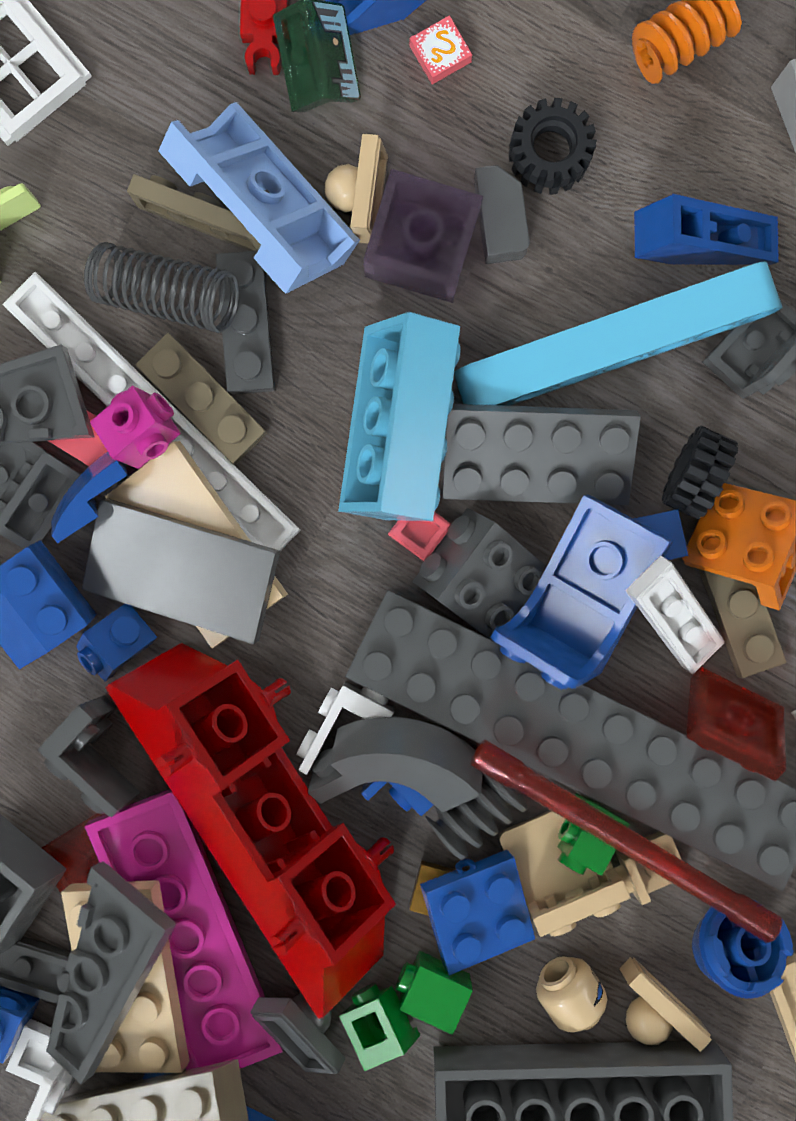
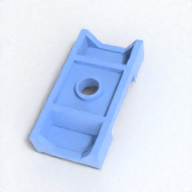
M237 102L230 104L208 128L189 133L179 120L171 122L158 150L159 153L190 187L205 181L215 195L221 199L245 226L247 231L261 244L254 259L285 294L344 265L360 239Z

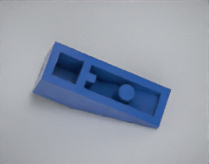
M672 194L634 212L635 258L666 264L752 265L759 262H767L768 265L778 263V217L676 194Z

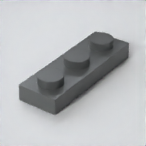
M258 250L216 254L217 268L221 271L232 272L237 279L239 287V299L235 316L229 327L222 332L227 392L230 395L275 391L266 273L254 259ZM227 276L224 277L226 292L220 312L221 321L226 314L230 302V281ZM220 282V284H219V286H218V289H219V301H220L221 290H222L221 282Z

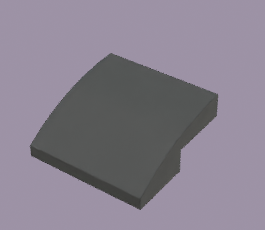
M35 442L0 444V535L23 549L39 540L42 541L51 528V520L60 501L81 473Z

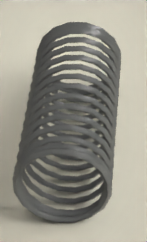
M108 242L99 243L91 251L84 269V285L89 298L96 303L107 306L111 305L116 308L131 310L135 313L139 312L144 315L159 317L163 320L168 319L172 322L177 321L182 325L187 324L200 329L206 328L216 333L224 332L229 327L237 310L239 287L235 275L230 271H221L218 268L212 270L209 266L202 267L200 264L193 265L189 261L173 260L171 257L164 258L160 254L155 256L151 252L145 253L142 250L127 249L124 246H116ZM107 249H111L112 252L108 255L103 270V290L105 296L102 297L97 285V272L103 253ZM126 254L128 260L123 270V257ZM114 256L115 265L112 274V285L107 290L108 267ZM136 257L137 263L132 275V260ZM145 259L146 267L141 280V263ZM153 262H155V268H156V269H155V271H154V273H153V276H152V281H151V286H150V298L148 299V301H147V303H146L145 294H146V292H147V289H148V286H149V283H150V275H151V268H150V267H151V264H152ZM164 264L165 273L162 277L160 298L156 304L155 295L159 286L160 268ZM173 267L174 277L170 288V299L165 306L164 298L168 289L169 272ZM183 269L184 279L180 290V300L175 307L174 298L178 288V276ZM191 272H193L189 303L184 309L188 278ZM202 275L203 285L198 306L194 311L197 283ZM227 276L230 281V302L222 321L215 326L214 322L221 312L225 299L226 282L224 277ZM212 277V280H211V282H210V284H209V286H208V288H207L208 282H209L210 278ZM122 279V292L118 297L117 290ZM141 280V295L137 300L135 294ZM131 281V294L127 299L126 291ZM221 282L220 301L213 316L212 310L215 293ZM133 299L134 304L130 305L129 302ZM141 301L143 303L142 307L138 305ZM152 303V309H149L148 306ZM161 305L162 311L159 312L157 308ZM170 306H171V311H172V312H171L170 314H168L167 310H168V309L170 308ZM180 309L181 315L177 316L176 312ZM190 310L191 317L187 319L186 314ZM200 312L201 318L197 321L195 317Z

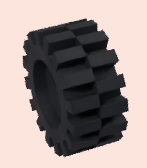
M554 97L552 106L547 105L546 98L538 100L535 110L532 105L528 106L524 110L523 117L519 116L515 123L509 145L508 156L509 162L513 161L512 172L515 176L518 174L522 175L521 183L526 188L530 182L535 184L534 192L540 194L543 187L549 188V195L557 194L560 187L567 191L573 187L575 181L579 183L588 169L596 149L597 139H593L596 132L594 123L587 126L589 115L584 110L578 116L575 113L578 104L570 101L567 109L561 107L563 98ZM545 132L558 133L567 140L569 154L559 162L545 161L535 151L534 141Z
M698 426L695 432L690 435L688 443L684 444L679 458L677 457L673 464L675 466L669 473L667 478L669 481L663 490L662 503L696 519L704 517L707 510L711 509L714 505L715 497H719L722 492L724 481H727L731 474L729 470L734 466L736 460L734 457L738 453V442L704 426Z

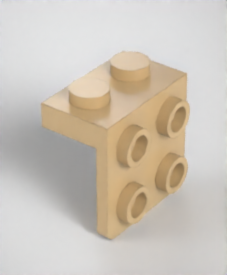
M573 801L503 830L499 836L503 850L508 849L515 858L526 904L540 937L550 934V936L566 934L576 927L577 921L593 914L595 917L610 915L621 907V902L630 899L626 886L613 868L611 861L602 876L588 868L584 875H581L558 861L562 852L557 847L561 841L558 838L560 827L565 818L570 813L575 814L579 808V805Z

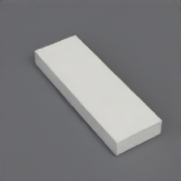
M660 556L625 590L680 665L691 674L695 673L725 643L674 565L664 557Z

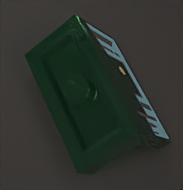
M299 0L273 14L291 112H307L327 102L353 103L361 99L343 4L321 0Z

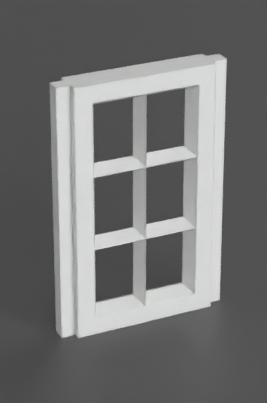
M0 0V21L8 15L31 42L12 58L0 45V60L4 63L0 67V81L12 73L34 99L16 116L0 99V138L7 146L14 141L18 142L86 85L85 82L92 77L90 72L29 0ZM37 51L60 76V79L42 94L19 68L23 62Z

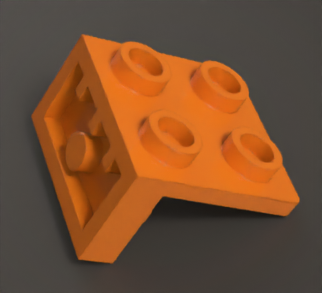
M723 483V490L719 497H715L714 505L711 509L707 510L706 515L701 517L687 545L689 556L682 557L684 564L753 584L757 588L761 605L780 611L796 573V500Z

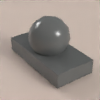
M301 992L292 999L258 997L250 1011L252 1017L305 1072L339 1073L346 1058L324 1035L330 1026L332 1010L324 1018L318 1019Z

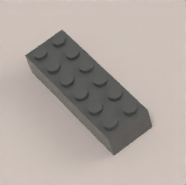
M711 1040L701 1052L689 1041H664L659 1045H645L641 1042L433 1046L435 1121H733L732 1064L715 1040Z

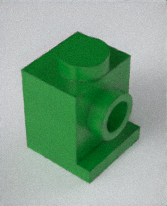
M576 792L572 801L579 805V808L575 814L570 813L565 818L558 833V838L561 841L557 847L562 851L558 861L581 875H584L588 868L602 876L630 824Z
M372 983L358 990L351 996L353 1004L339 1016L364 1071L405 1055L421 1036L417 1026L412 1028L406 1013L400 1011V1001L392 985L379 990L377 984Z

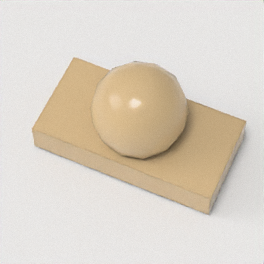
M362 134L358 167L350 164L337 166L328 174L325 181V196L329 204L337 210L346 213L352 212L350 228L360 239L359 243L375 244L378 237L388 155L379 135Z
M630 957L619 968L628 985L640 995L631 1001L626 1011L627 1029L634 1039L645 1045H659L668 1039L674 1027L700 1052L712 1040L710 1038L711 1034L701 1020L635 958L632 959Z

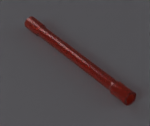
M484 739L477 747L470 762V765L504 786L518 790L723 913L731 922L766 943L775 940L780 933L782 918L773 911L744 894L734 892L526 767L520 759L490 741Z

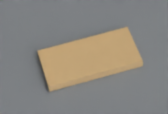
M173 441L162 455L148 461L105 496L106 499H112L250 541L181 441ZM276 576L274 577L267 610L288 595ZM197 627L212 649L229 638V636Z

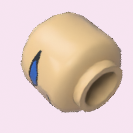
M562 956L549 961L541 970L536 987L537 998L553 1023L560 1030L569 1033L593 1028L603 1015L608 999L605 988L592 968L583 959Z

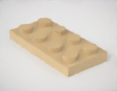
M159 880L128 881L164 912ZM71 883L61 892L72 951L77 948L81 927L77 926L82 905L88 903L92 887L87 883ZM169 939L96 1072L182 1073L189 1063Z

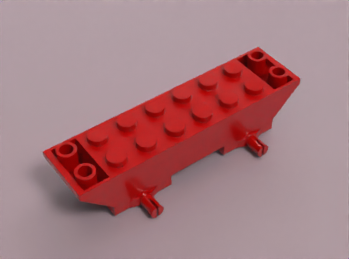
M180 643L108 684L105 688L318 1019L324 1018L384 956L385 915L396 903L382 882L378 866L394 853L393 845L386 847L391 842L387 838L380 837L366 851L356 843L344 823L332 826L316 800L308 794L309 789L281 748L290 739L277 721L273 707L274 704L291 693L290 686L275 693L278 688L287 683L286 680L278 678L264 689H261L250 679L239 660L226 665Z

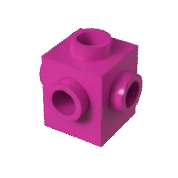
M133 385L126 391L117 394L112 399L110 405L90 421L111 458L138 469L149 460L162 455L167 450L168 444L181 434L171 419L174 411L169 403L160 394L154 392L151 395Z

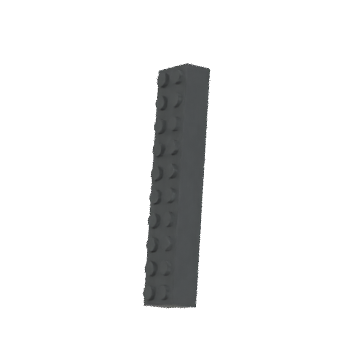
M387 590L345 676L346 678L781 891L784 890L796 865L795 788L584 685H580L575 689L569 687L567 689L557 688L541 677L542 671L530 663H519L502 654L500 651L501 645Z

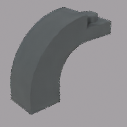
M397 717L358 720L339 727L334 747L322 751L316 757L312 765L313 772L308 794L321 804L361 784L392 782L410 787L419 792L443 813L481 796L484 758L456 735L429 723Z

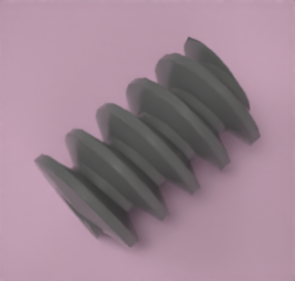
M499 755L494 757L498 771L496 774L483 767L481 796L443 813L435 807L439 817L436 822L425 816L448 850L461 860H465L468 857L465 841L476 848H480L483 845L480 829L491 836H495L498 833L495 817L506 824H510L513 821L509 808L510 805L522 812L528 809L524 794H529V792Z

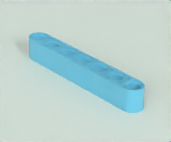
M759 262L468 364L456 370L454 377L463 404L511 406L764 318L781 310L782 304L767 262Z

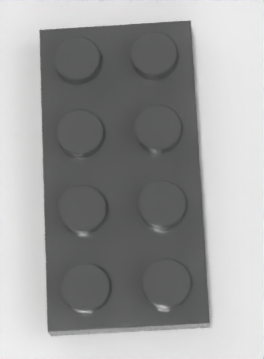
M453 404L448 414L445 432L447 452L444 458L443 499L580 503L583 495H591L606 504L629 505L641 416L637 410Z

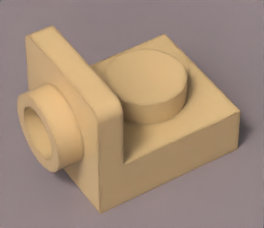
M660 831L615 851L620 865L614 869L622 878L628 893H633L641 905L651 902L648 893L688 877L672 837Z

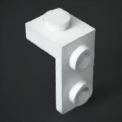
M344 682L340 692L331 688L318 713L326 717L319 732L316 733L309 729L296 755L304 759L298 771L306 775L308 774L342 707L364 719L392 717L394 707L387 704L389 699L366 687L360 690L347 682Z
M30 1019L24 1026L5 1070L40 1085L26 1121H39L45 1112L53 1115L64 1092L69 1091L75 1080L46 1052L52 1028L33 1019Z

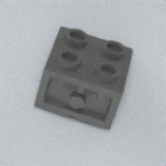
M104 695L78 705L37 751L46 758L44 763L52 774L64 781L69 779L82 791L81 798L90 809L98 814L106 813L109 817H113L129 804L140 791L89 745V743L95 744L113 725L108 718L118 707Z

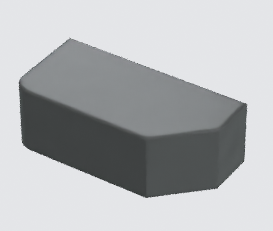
M498 165L476 168L474 186L485 264L515 261L524 258L530 244L522 183Z

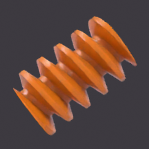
M681 0L670 4L665 11L655 13L650 20L637 24L632 36L633 52L637 65L645 79L652 84H658L662 80V71L667 75H673L678 70V62L682 66H688L694 60V54L704 56L710 50V45L719 47L724 43L726 36L735 37L740 32L742 24L735 0Z

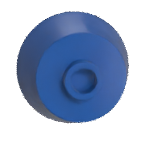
M730 896L719 900L703 916L693 933L692 949L698 967L709 979L728 993L741 998H757L769 993L783 983L784 980L781 977L786 967L787 956H793L792 939L783 919L779 915H772L769 910L756 900L743 896Z

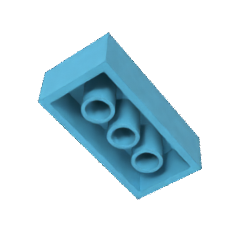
M411 312L365 326L338 512L384 520L433 521L434 511L440 501L438 482L441 463L447 452V441L445 439L447 418L454 402L452 391L454 368L459 361L461 352L460 344L458 343L460 326Z

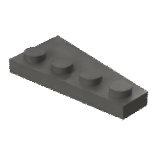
M104 861L90 867L87 884L92 887L88 903L82 905L77 926L81 927L77 948L70 952L66 971L70 975L67 990L59 996L46 1052L80 1084L84 1083L96 1072L177 924Z

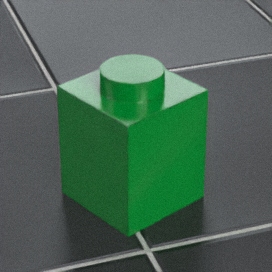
M420 950L413 964L408 962L404 964L395 990L400 991V1011L452 1035L473 992L469 973L461 970L448 975L441 960Z

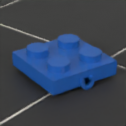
M508 849L477 862L470 859L461 860L455 865L456 870L420 884L442 964L448 975L535 940L515 858ZM469 866V870L462 871V867Z

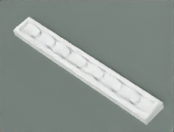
M34 272L3 303L47 348L60 344L66 347L76 377L107 407L117 394L126 391L132 385L151 395L154 392L160 394L172 407L174 415L171 419L181 433L173 441H181L251 542L281 551L301 531L40 275Z

